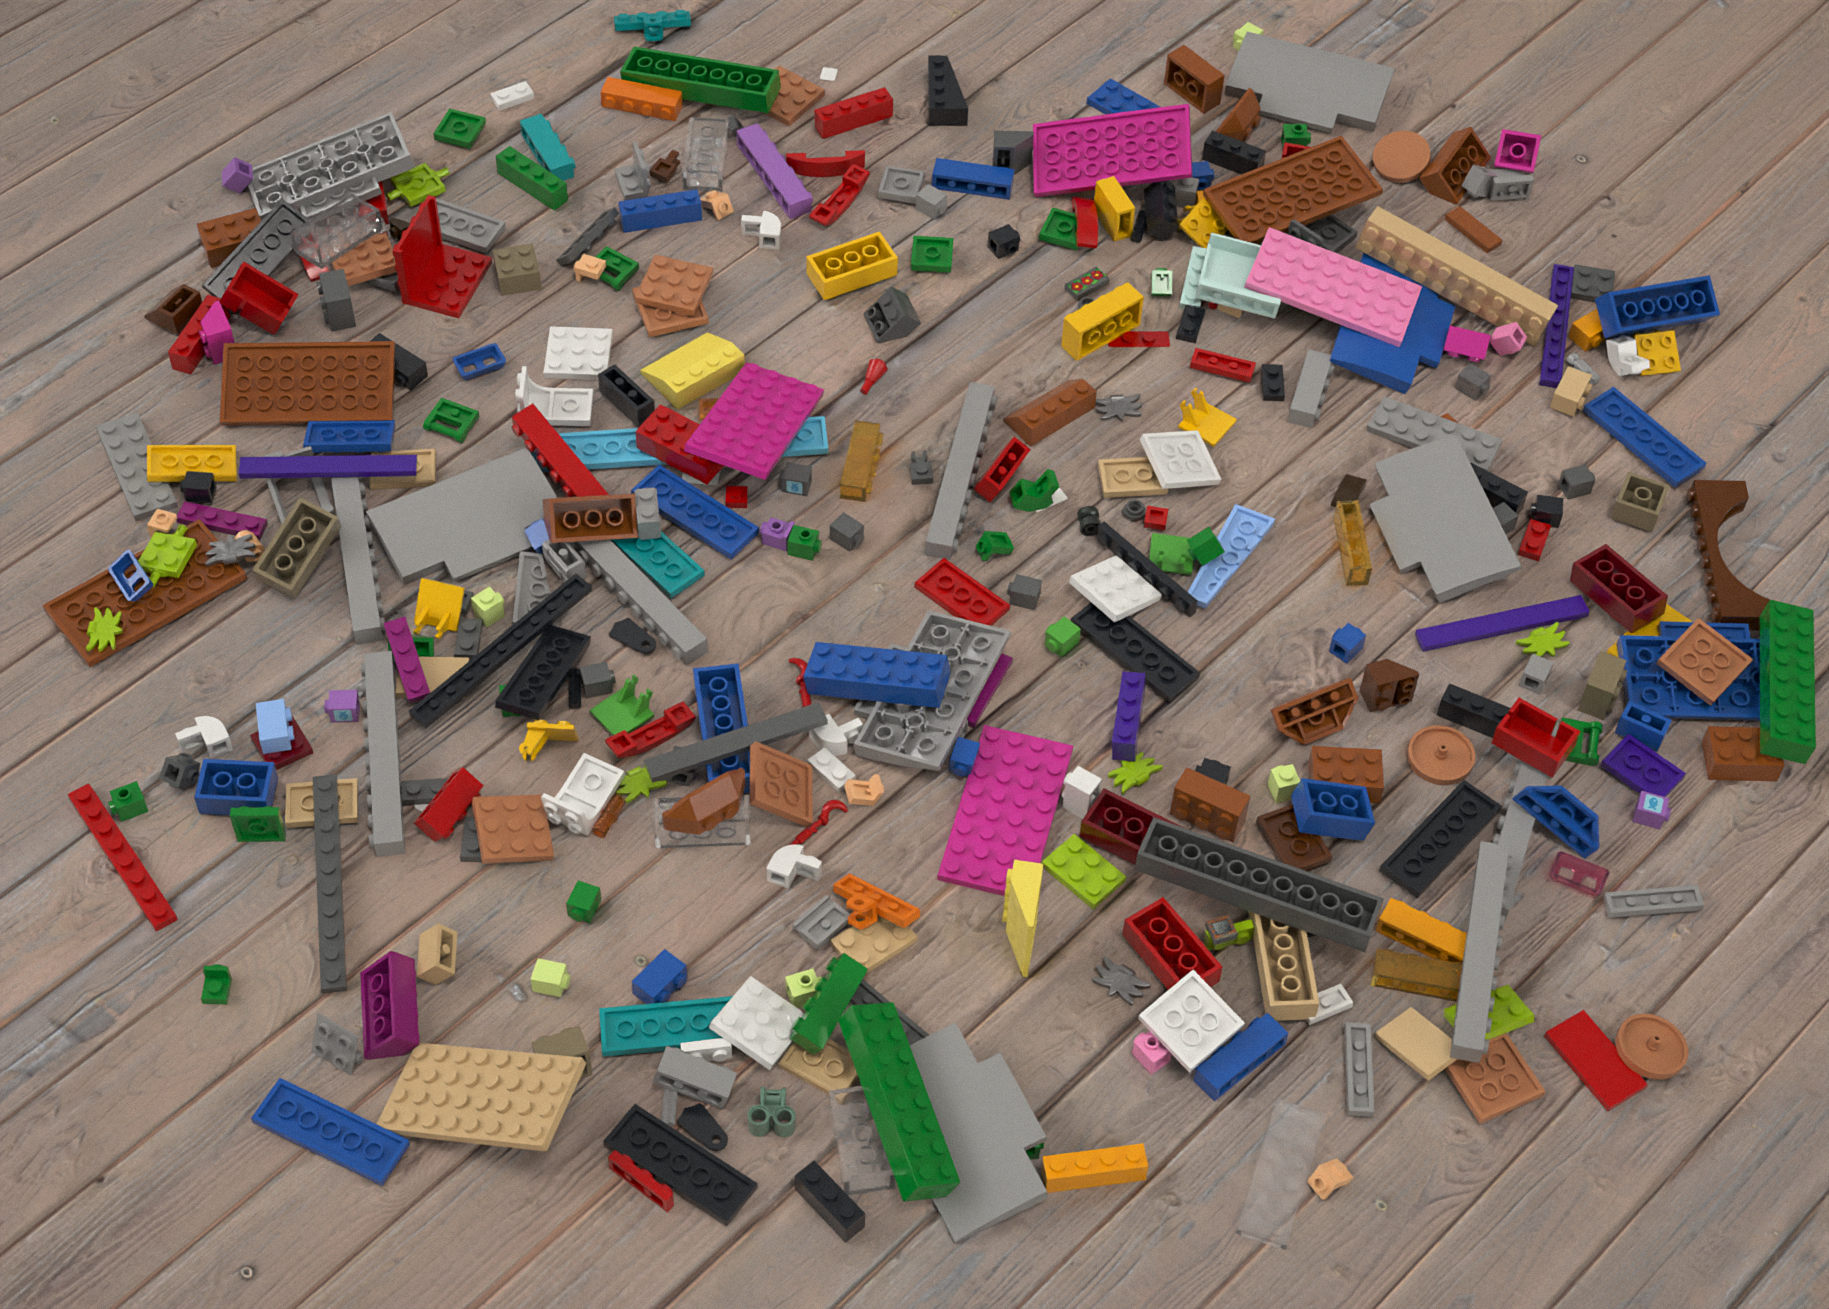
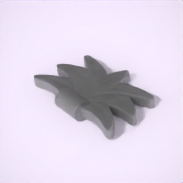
M1123 394L1110 395L1108 399H1096L1095 404L1102 407H1096L1095 411L1104 414L1100 418L1102 421L1118 417L1123 422L1124 416L1140 417L1142 412L1136 410L1140 409L1143 403H1135L1140 399V394L1129 397L1123 396Z
M229 535L227 542H210L209 545L213 549L208 551L206 556L212 558L205 563L206 566L209 567L217 563L227 565L237 563L242 558H255V553L249 550L256 548L254 543L248 542L253 539L252 535H245L234 540L232 535Z
M1105 955L1104 963L1107 969L1097 965V971L1101 978L1092 977L1094 983L1109 988V997L1118 993L1130 1005H1133V1000L1130 996H1144V993L1137 988L1151 987V983L1137 978L1135 971L1124 964L1121 966L1114 964Z

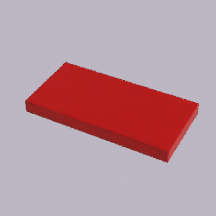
M945 558L940 560L914 583V588L954 617L992 626L1010 610V604Z
M1584 1010L1545 1032L1544 1037L1607 1111L1646 1089L1648 1084L1622 1061L1614 1044Z

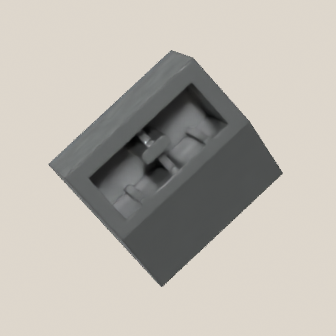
M994 130L992 166L1015 169V175L1032 163L1034 132Z
M892 286L863 313L878 343L907 337L921 324L908 295Z

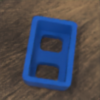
M492 343L453 357V362L462 378L467 381L503 368L506 359L498 345ZM486 359H495L496 362L485 366L483 363ZM470 365L476 367V370L467 373L463 369Z
M129 549L108 567V571L128 601H138L153 587V583ZM134 564L137 570L127 579L125 570ZM141 579H144L146 583L135 591L134 586Z

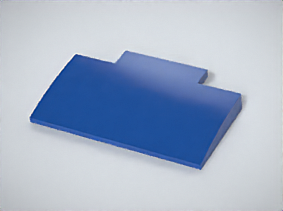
M1363 252L1361 263L1418 284L1422 288L1400 347L1340 325L1329 361L1406 394L1412 385L1418 361L1434 368L1438 366L1455 306L1438 299V293Z
M1660 621L1658 624L1659 636L1621 635L1616 643L1618 656L1621 659L1627 660L1624 666L1627 674L1622 683L1626 704L1629 701L1667 718L1760 721V639L1750 638L1748 624L1706 623L1753 659L1751 664L1711 706L1656 664L1658 659L1694 622Z

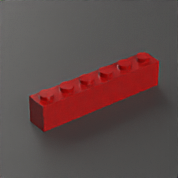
M533 403L512 416L513 426L511 428L517 437L521 436L529 452H534L537 455L536 458L539 464L550 471L549 474L555 483L559 482L566 497L609 495Z

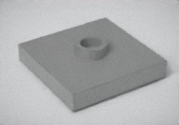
M886 166L879 187L878 198L916 204V194L921 191L925 172Z

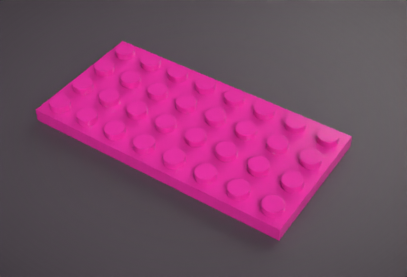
M1189 104L1033 124L1035 197L1095 190L1096 181L1112 176L1116 178L1120 186L1193 178Z
M746 362L687 441L684 451L766 480L823 397L824 389L814 384L799 381L794 377L779 374L774 370L759 367L757 364Z
M984 725L979 740V753L972 773L967 778L937 880L1005 896L1008 868L1013 869L1014 860L1041 864L1072 756L1073 745Z

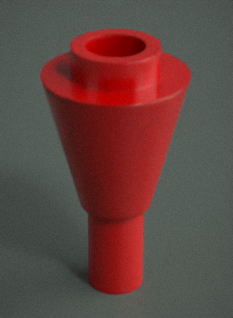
M878 358L869 360L865 382L860 389L862 394L867 395L872 385L888 371L883 360Z

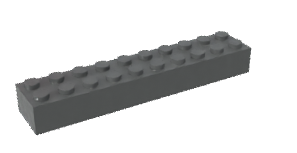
M1154 817L1137 853L1135 870L1362 952H1366L1384 898Z

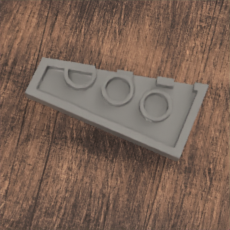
M520 551L512 625L551 594L542 554ZM555 621L552 625L557 626V621Z

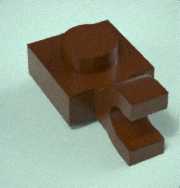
M672 149L666 159L659 158L649 170L650 176L667 183L675 174L677 166L680 164V160L677 159L679 152Z

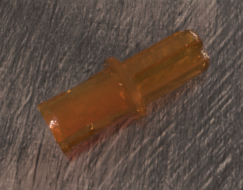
M621 795L613 796L606 809H602L601 816L592 829L596 836L605 838L612 824L617 822V816L626 803L625 798Z

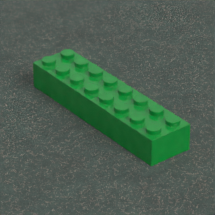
M635 46L620 70L622 80L682 91V99L762 113H769L781 89L779 70Z
M1770 599L1760 615V754L1806 764L1816 748L1814 610Z
M894 1002L851 1005L838 1022L903 1202L947 1197L961 1182Z

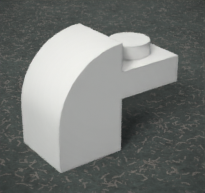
M763 211L762 216L742 215V235L759 236V248L780 249L781 223L776 215L767 211Z
M1622 335L1606 341L1609 362L1619 376L1639 374L1642 370L1650 368L1649 360L1637 355L1635 339Z
M830 714L826 715L828 719L827 725L809 730V737L819 750L826 748L834 756L847 754V745L853 744L863 728V724L859 718H856L838 727Z
M196 717V726L185 728L175 733L182 753L205 745L210 758H214L233 750L223 723L214 717Z
M802 845L784 846L774 853L766 868L767 881L788 889L796 874L819 881L822 875V861L814 856L804 855V847Z

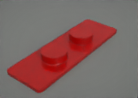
M1128 331L1109 342L1108 346L1170 347L1169 332Z

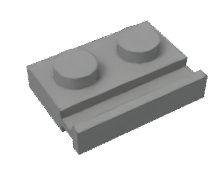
M826 895L793 923V930L798 931L802 938L819 950L848 924V916L850 914L835 901H831L829 896Z

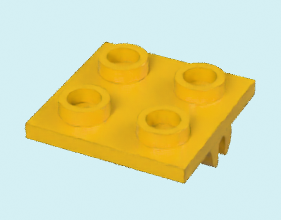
M1204 198L1196 205H1186L1183 208V212L1188 211L1189 214L1185 218L1178 219L1179 229L1177 230H1183L1201 248H1207L1211 232L1224 235L1228 230L1215 210Z
M1653 330L1649 334H1633V338L1636 340L1637 355L1648 359L1650 368L1642 370L1640 376L1681 371L1674 330L1665 332Z
M1194 388L1191 391V395L1194 398L1195 408L1193 410L1191 403L1186 407L1185 400L1180 403L1183 421L1178 425V428L1183 431L1198 430L1203 442L1214 447L1237 422V419L1208 404L1203 391H1200L1198 394L1197 388Z
M421 578L414 617V625L417 627L413 630V633L420 634L427 624L436 626L438 633L435 634V638L441 639L447 630L458 631L465 587Z
M534 720V723L527 722L528 731L524 742L519 746V751L525 761L527 760V754L531 755V761H534L548 740L579 742V736L575 726L571 725L570 722L558 721L557 724H549L545 720Z

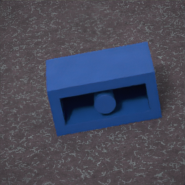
M1629 701L1620 717L1615 733L1623 737L1630 734L1650 749L1658 752L1672 720Z
M664 949L631 981L633 994L645 1004L667 1002L671 994L686 983L688 978L687 965Z

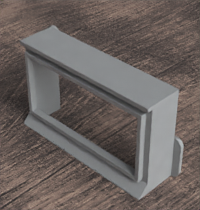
M311 446L286 454L277 451L261 457L314 455ZM266 478L282 524L287 515L274 478ZM311 478L321 505L320 508L335 515L322 478Z

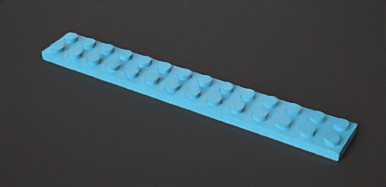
M825 416L808 417L782 457L828 454ZM638 428L558 433L588 470L666 465V463L636 448L635 431ZM530 452L543 473L550 472L546 467L543 468L536 458L537 455L534 452Z

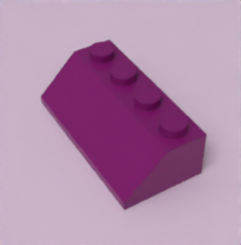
M390 951L360 972L364 1059L367 1060L404 1056L419 1045L415 959Z

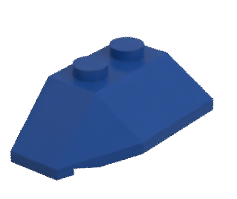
M1527 786L1512 798L1584 859L1599 849L1598 815L1563 786Z

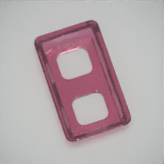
M1559 851L1551 868L1550 878L1553 881L1597 897L1602 893L1610 872L1608 869ZM1562 867L1574 872L1572 880L1558 875ZM1587 876L1596 880L1595 888L1592 889L1582 885L1583 877Z

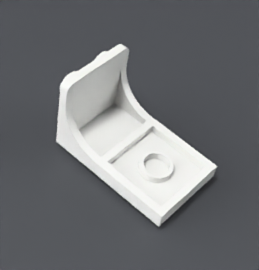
M522 366V372L518 373L517 384L520 386V389H516L515 393L516 402H519L517 413L533 403L551 425L591 426L593 389L542 387L535 384L529 378L527 366Z
M583 753L555 798L545 793L541 796L547 819L554 824L559 825L561 823L567 826L570 831L576 834L583 833L588 836L625 777V772Z

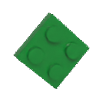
M449 108L433 133L434 140L471 149L486 124V118Z
M1052 207L1039 233V240L1077 250L1079 246H1077L1075 235L1077 230L1076 214Z
M913 236L911 270L951 273L954 238Z
M242 806L230 809V819L237 842H285L286 831L279 807L250 808Z

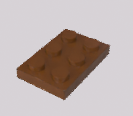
M1293 804L1257 817L1256 823L1280 862L1305 871L1331 862L1332 855L1320 835L1299 832Z

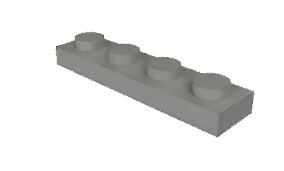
M1698 885L1605 892L1603 896L1609 918L1700 911L1704 907Z
M1346 1022L1347 1114L1351 1116L1373 1117L1374 1093L1371 1024Z

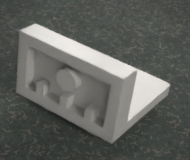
M632 142L634 165L615 169V176L624 201L648 197V188H650V181L647 176L649 174V166L647 162L643 161L644 152L642 148L639 149L637 142Z
M1505 168L1489 170L1498 176L1493 178L1491 189L1488 193L1491 201L1529 198L1534 182L1532 175H1522L1521 171Z

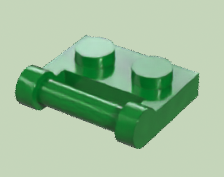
M607 246L596 256V258L606 260L605 269L617 275L614 278L602 272L599 279L612 285V288L620 291L624 283L639 270L638 262Z
M441 398L425 419L423 429L436 431L455 438L457 442L463 443L468 432L480 417L479 411ZM440 420L450 425L459 427V429L457 431L447 426L436 423V421Z
M1562 717L1560 723L1563 721L1580 731L1576 745L1565 761L1596 766L1599 763L1597 751L1599 734L1602 733L1603 728L1602 723L1597 721L1589 723ZM1583 733L1590 734L1588 753L1586 754L1581 753Z

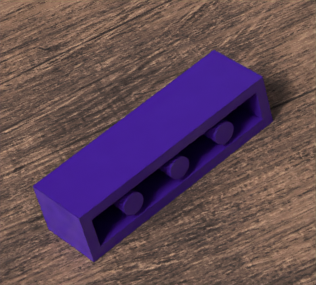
M1122 672L1112 737V760L1135 762L1146 691L1145 673Z

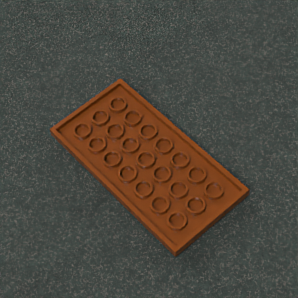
M1341 135L1204 189L1203 195L1235 239L1259 244L1263 242L1269 227L1287 233L1289 223L1293 219L1302 225H1307L1382 195L1383 188Z
M394 341L224 343L220 424L290 425L308 424V421L393 420L396 344Z
M200 519L186 526L187 531L183 537L195 539L197 546L180 577H160L156 586L152 587L138 601L131 602L126 599L107 569L42 605L47 615L89 667L247 579L246 572L238 563L227 565L217 563L209 567L206 566L205 563L212 558L206 556V553L213 549L209 543L218 540ZM144 550L135 554L137 560L140 559ZM134 564L125 570L127 579L137 570ZM141 579L134 586L135 591L146 583L144 579ZM95 607L100 610L102 617H104L107 608L110 609L113 617L121 611L122 617L117 627L122 628L123 633L115 635L116 646L114 650H112L109 643L103 651L99 652L98 642L92 650L86 651V646L90 641V637L87 636L89 622L95 618Z

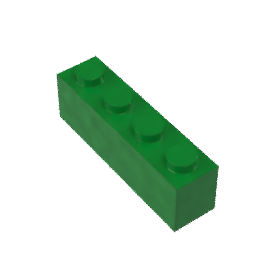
M511 146L495 156L497 173L552 210L555 211L568 201L566 182Z
M845 953L837 958L833 957L826 966L828 973L825 978L822 976L814 987L817 992L814 997H809L803 1006L805 1010L803 1016H799L791 1027L793 1033L789 1039L813 1055L824 1048L838 1020L841 1018L868 970Z

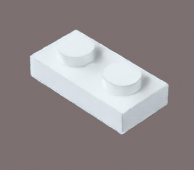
M526 81L490 93L491 100L499 111L534 99V92Z
M822 748L807 760V763L812 765V770L838 793L845 789L844 784L848 779L856 780V775L826 748Z
M1342 984L1318 993L1319 1007L1316 1017H1309L1306 1021L1311 1025L1352 1008L1353 1001Z
M724 1038L680 1043L681 1050L684 1053L695 1057H703L707 1061L714 1060L720 1062L732 1058L731 1043Z

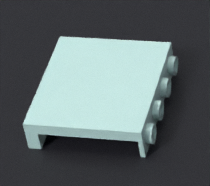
M1211 232L1195 298L1274 319L1281 302L1279 298L1260 294L1244 287L1261 245Z

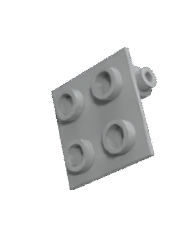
M318 1013L311 1052L349 1075L353 1073L354 1064H360L363 1060L361 1051L357 1050L359 1037Z

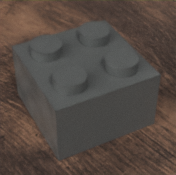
M344 269L319 273L320 282H317L319 295L323 294V297H320L321 307L323 310H327L323 312L325 324L330 323L331 332L356 327Z

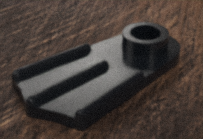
M630 618L615 622L609 632L611 638L642 654H649L656 649L655 639Z
M701 1103L684 1108L677 1120V1125L712 1151H720L727 1146V1134ZM716 1139L720 1140L717 1144L713 1143Z

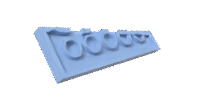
M1237 504L1234 505L1217 537L1225 552L1200 568L1188 591L1189 594L1197 599V606L1207 608L1274 525L1275 518Z

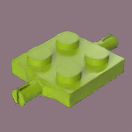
M426 163L418 165L415 168L391 177V184L395 190L386 193V197L389 201L401 197L410 207L424 202L428 195L435 197L446 192L445 185L440 181V178L450 175L449 170L445 167L434 171Z
M179 524L174 534L154 532L138 560L145 572L151 574L149 578L153 583V587L156 586L160 577L170 576L179 578L194 552L197 543L193 538L183 537L187 531L185 525Z

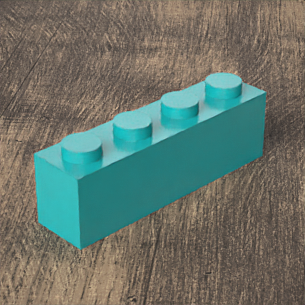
M542 113L520 120L521 135L541 167L563 181L573 178L574 168H576L573 157L568 156L566 146L564 144L561 145L558 134L552 131L549 120H545Z

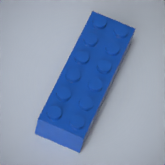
M1710 275L1608 292L1595 299L1605 339L1704 322L1720 315Z
M815 642L803 677L808 694L940 708L951 671L947 655Z
M739 663L693 668L694 689L702 741L748 726ZM750 750L705 765L707 782L728 771L743 768L745 770V788L743 793L750 792Z

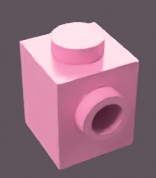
M1517 322L1497 327L1489 342L1498 354L1503 356L1521 350L1527 336Z
M1150 1031L1146 1034L1143 1032L1134 1039L1132 1055L1151 1075L1170 1062L1171 1053Z

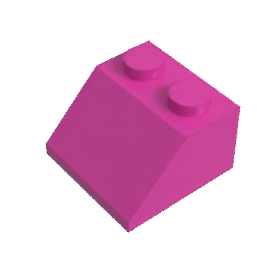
M1502 129L1494 167L1534 173L1541 135Z
M216 301L201 321L203 331H199L203 344L206 343L203 346L207 358L211 357L214 365L223 362L224 343H235L232 329L219 301Z
M1450 325L1444 350L1448 351L1447 355L1459 358V355L1463 354L1468 356L1467 360L1480 362V359L1485 360L1491 335Z

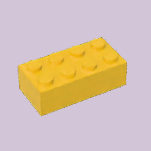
M880 231L806 256V274L823 300L896 276L898 270V257Z
M1127 282L1122 286L1116 287L1113 291L1100 296L1097 300L1085 304L1079 310L1069 313L1064 317L1061 347L1078 361L1123 335L1125 332L1140 326L1144 296Z

